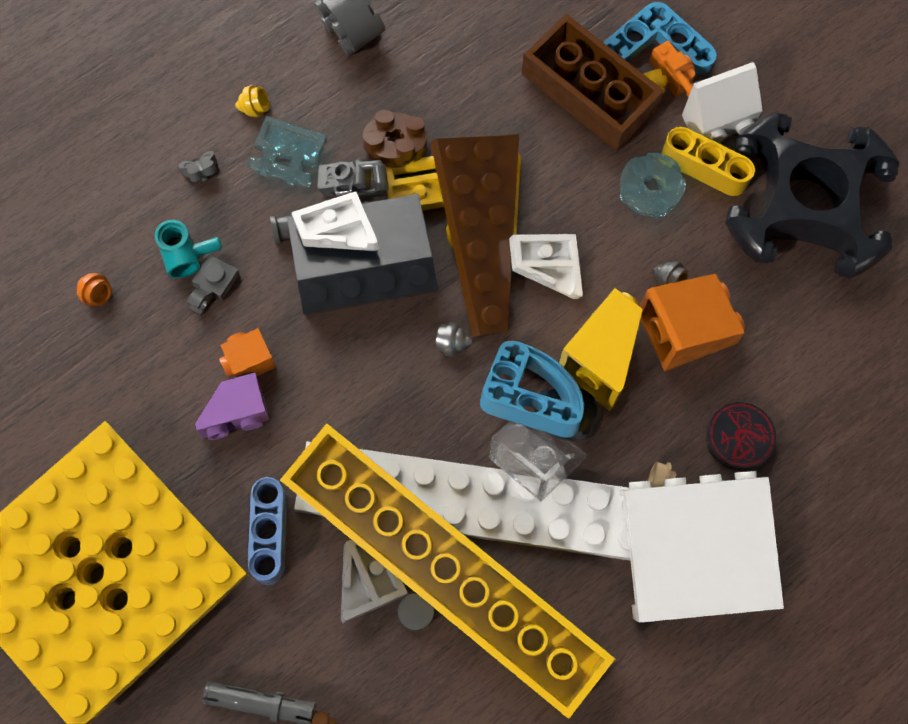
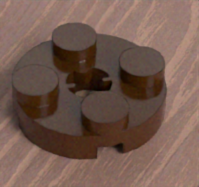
M380 110L363 130V148L369 153L371 160H381L386 167H403L405 161H410L413 158L414 162L423 157L427 149L425 122L420 117L393 113L390 110ZM391 138H399L395 142L390 141Z

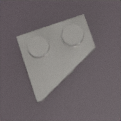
M349 540L344 544L341 621L343 624L403 598L408 594L403 582L353 540Z

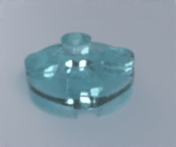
M647 153V156L632 158L625 165L619 180L620 200L640 215L656 219L665 217L668 212L678 206L685 191L686 183L685 178L683 180V176L680 173L681 168L676 161L661 153ZM652 179L658 181L657 187L660 189L649 190L644 181L650 182Z

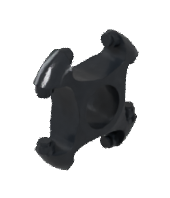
M776 111L757 120L737 137L735 151L747 158L754 154L762 158L765 164L767 180L766 203L762 217L757 219L750 218V213L742 206L729 207L725 224L738 246L755 262L773 263L777 247L773 246L772 240L766 239L800 240L835 250L842 255L836 259L834 273L849 279L864 273L880 262L892 249V237L887 231H876L869 237L864 234L861 224L859 189L863 173H874L882 182L895 181L900 162L889 145L869 126L866 128L856 126L855 128H850L847 136V143L851 144L852 149L820 148L783 137L784 132H789L792 117L787 116V114ZM794 180H810L819 183L828 191L832 198L833 209L829 211H815L803 206L795 199L790 190V182Z

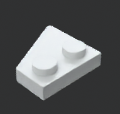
M356 191L292 212L294 223L302 243L306 247L369 251L379 249L378 241Z
M576 234L512 235L509 238L512 271L572 299H579L583 296Z

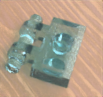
M266 116L254 142L256 150L263 151L264 153L262 158L251 155L247 161V168L256 170L258 175L267 178L271 175L284 179L286 184L292 186L299 184L309 187L312 175L301 172L303 165L312 168L317 167L327 143V137L324 134ZM276 157L291 160L289 167L274 163Z

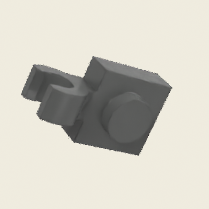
M209 254L192 280L194 287L197 289L187 299V303L191 305L189 309L202 316L213 297L223 301L240 275L238 269Z

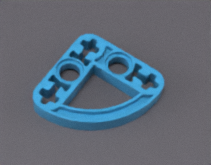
M517 341L502 343L483 387L480 399L482 410L492 416L560 437L576 435L583 417L584 403L579 386L571 374L555 359L532 346ZM510 357L515 358L514 363L508 361ZM526 368L537 373L552 385L562 401L519 388ZM497 375H506L511 377L513 380H504L499 378ZM523 407H533L537 409L539 412H529L525 410Z

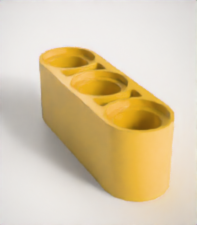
M676 127L668 133L661 152L662 159L667 165L730 196L742 194L747 189L755 172L754 164L747 157L685 127ZM673 145H680L684 150L676 149ZM702 159H708L713 164H706ZM731 173L740 175L742 179L733 177Z

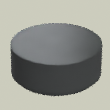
M414 593L402 599L398 607V617L405 628L411 631H420L427 628L432 622L434 608L417 593Z

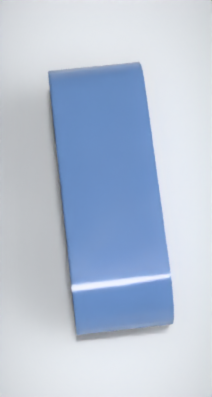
M271 477L261 478L254 483L250 499L248 569L251 575L264 585H273L280 581L285 570L287 496L279 481ZM276 489L278 496L275 501L269 504L261 502V495L265 490ZM268 523L275 524L277 527L275 535L270 539H261L259 532L262 526ZM267 558L274 559L275 569L273 572L265 576L258 573L260 562Z

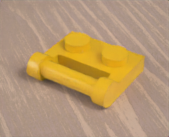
M433 156L423 157L414 162V159L405 161L403 167H386L388 181L387 198L392 199L419 194L422 211L444 207L437 173L394 180V175L436 169Z

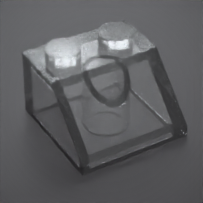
M509 421L492 436L489 459L540 502L587 457V454L570 440L560 439L547 432Z

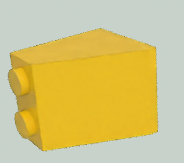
M616 288L564 347L559 361L571 374L577 385L594 396L595 400L609 411L615 406L624 388L643 310L639 307V303L633 296L626 292L621 293Z

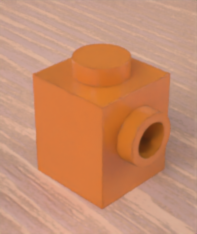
M259 328L248 333H236L230 336L226 343L220 345L225 356L219 358L227 377L234 374L235 378L252 373H256L259 376L276 368Z

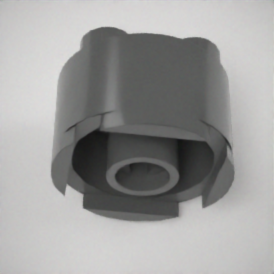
M316 0L313 2L322 16L320 18L322 24L330 34L336 33L339 37L337 41L347 56L355 53L385 31V26L379 13L374 15L370 6L372 4L371 0Z

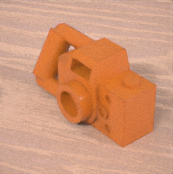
M668 40L653 49L649 63L654 70L661 68L662 74L667 76V87L675 97L686 92L689 98L694 85L692 83L695 76L694 63L688 55H684L681 51L677 52Z

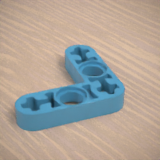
M652 2L603 42L615 52L619 50L621 44L622 48L619 51V55L627 62H630L654 40H657L660 44L669 40L677 52L681 51L684 55H688L694 63L695 74L698 75L710 72L717 56L716 50L708 41L662 2ZM652 16L655 18L658 16L662 17V20L656 19L650 24V28L647 26ZM630 31H637L641 33L643 40L633 42L628 39L626 34ZM673 33H682L687 38V41L682 44L675 43L671 39V35ZM703 55L707 58L706 61L704 59L700 61L695 59L696 56L700 58Z

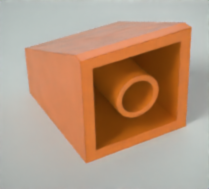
M716 274L647 289L640 305L643 309L640 320L664 372L735 345L745 334L744 321L738 312H734L730 304L729 290L723 282L720 283Z

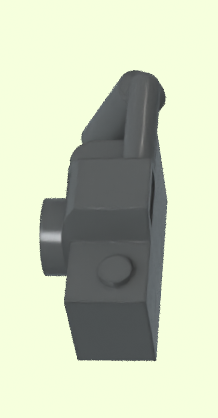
M381 160L340 161L333 164L319 165L317 189L325 197H340L355 191L359 198L383 196L388 190L386 166ZM373 169L375 188L371 189V172Z

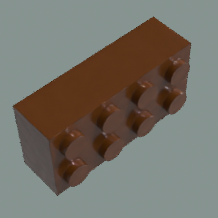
M568 14L559 19L523 56L521 75L615 151H618L658 110L664 92L663 89Z

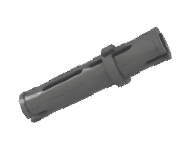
M213 681L207 682L203 697L206 698L202 700V703L205 705L270 717V721L279 722L280 719L299 724H312L315 713L314 709H316L317 705L316 702L285 697V693L276 692L275 695Z

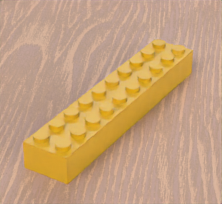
M326 424L280 479L281 482L568 719L615 660L613 656L330 425Z

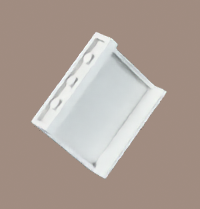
M756 471L735 473V480L722 481L721 474L699 476L700 483L686 484V477L664 479L665 486L651 487L650 481L629 482V490H620V496H624L635 598V604H632L634 620L640 623L784 609L769 477L757 478Z

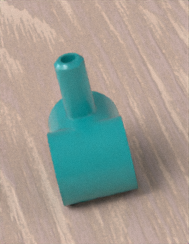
M178 220L162 222L156 228L154 235L167 275L174 279L188 277L196 273L200 269L197 257L222 249V244L218 237L194 244L186 226ZM173 238H182L178 244L168 245L169 241Z

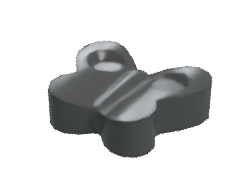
M207 151L196 162H181L179 169L183 176L190 178L191 182H196L200 179L206 181L209 175L217 172L215 166L217 159L213 151Z

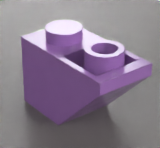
M256 373L220 383L195 423L196 430L203 439L218 440L228 436L229 431L240 428L244 431L257 429L263 425L262 422L270 420Z

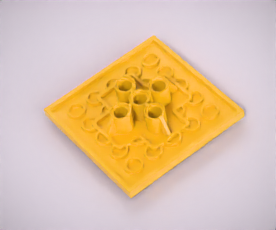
M104 421L0 512V647L66 724H90L236 588L248 574L115 430ZM75 541H80V552L76 556L69 558V546ZM130 541L132 543L131 553L125 558H119V547L121 544ZM103 566V578L98 583L92 584L90 579L92 571L97 567ZM74 591V605L69 609H64L63 598L67 593ZM126 592L128 595L127 604L122 609L115 610L113 605L114 598L119 593Z

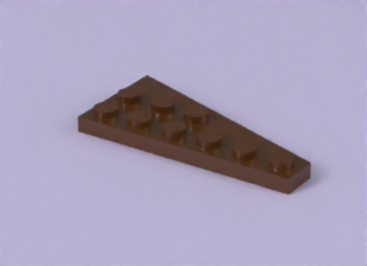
M519 134L437 138L430 144L472 337L501 334L508 331L512 267L509 238L514 233Z

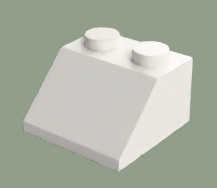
M754 62L694 83L682 114L688 129L720 143L727 136L735 133L740 135L759 119L763 110L757 69Z

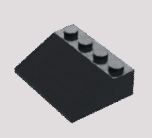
M419 194L362 204L378 241L379 249L375 251L306 247L302 243L293 216L287 217L298 288L305 316L438 291Z

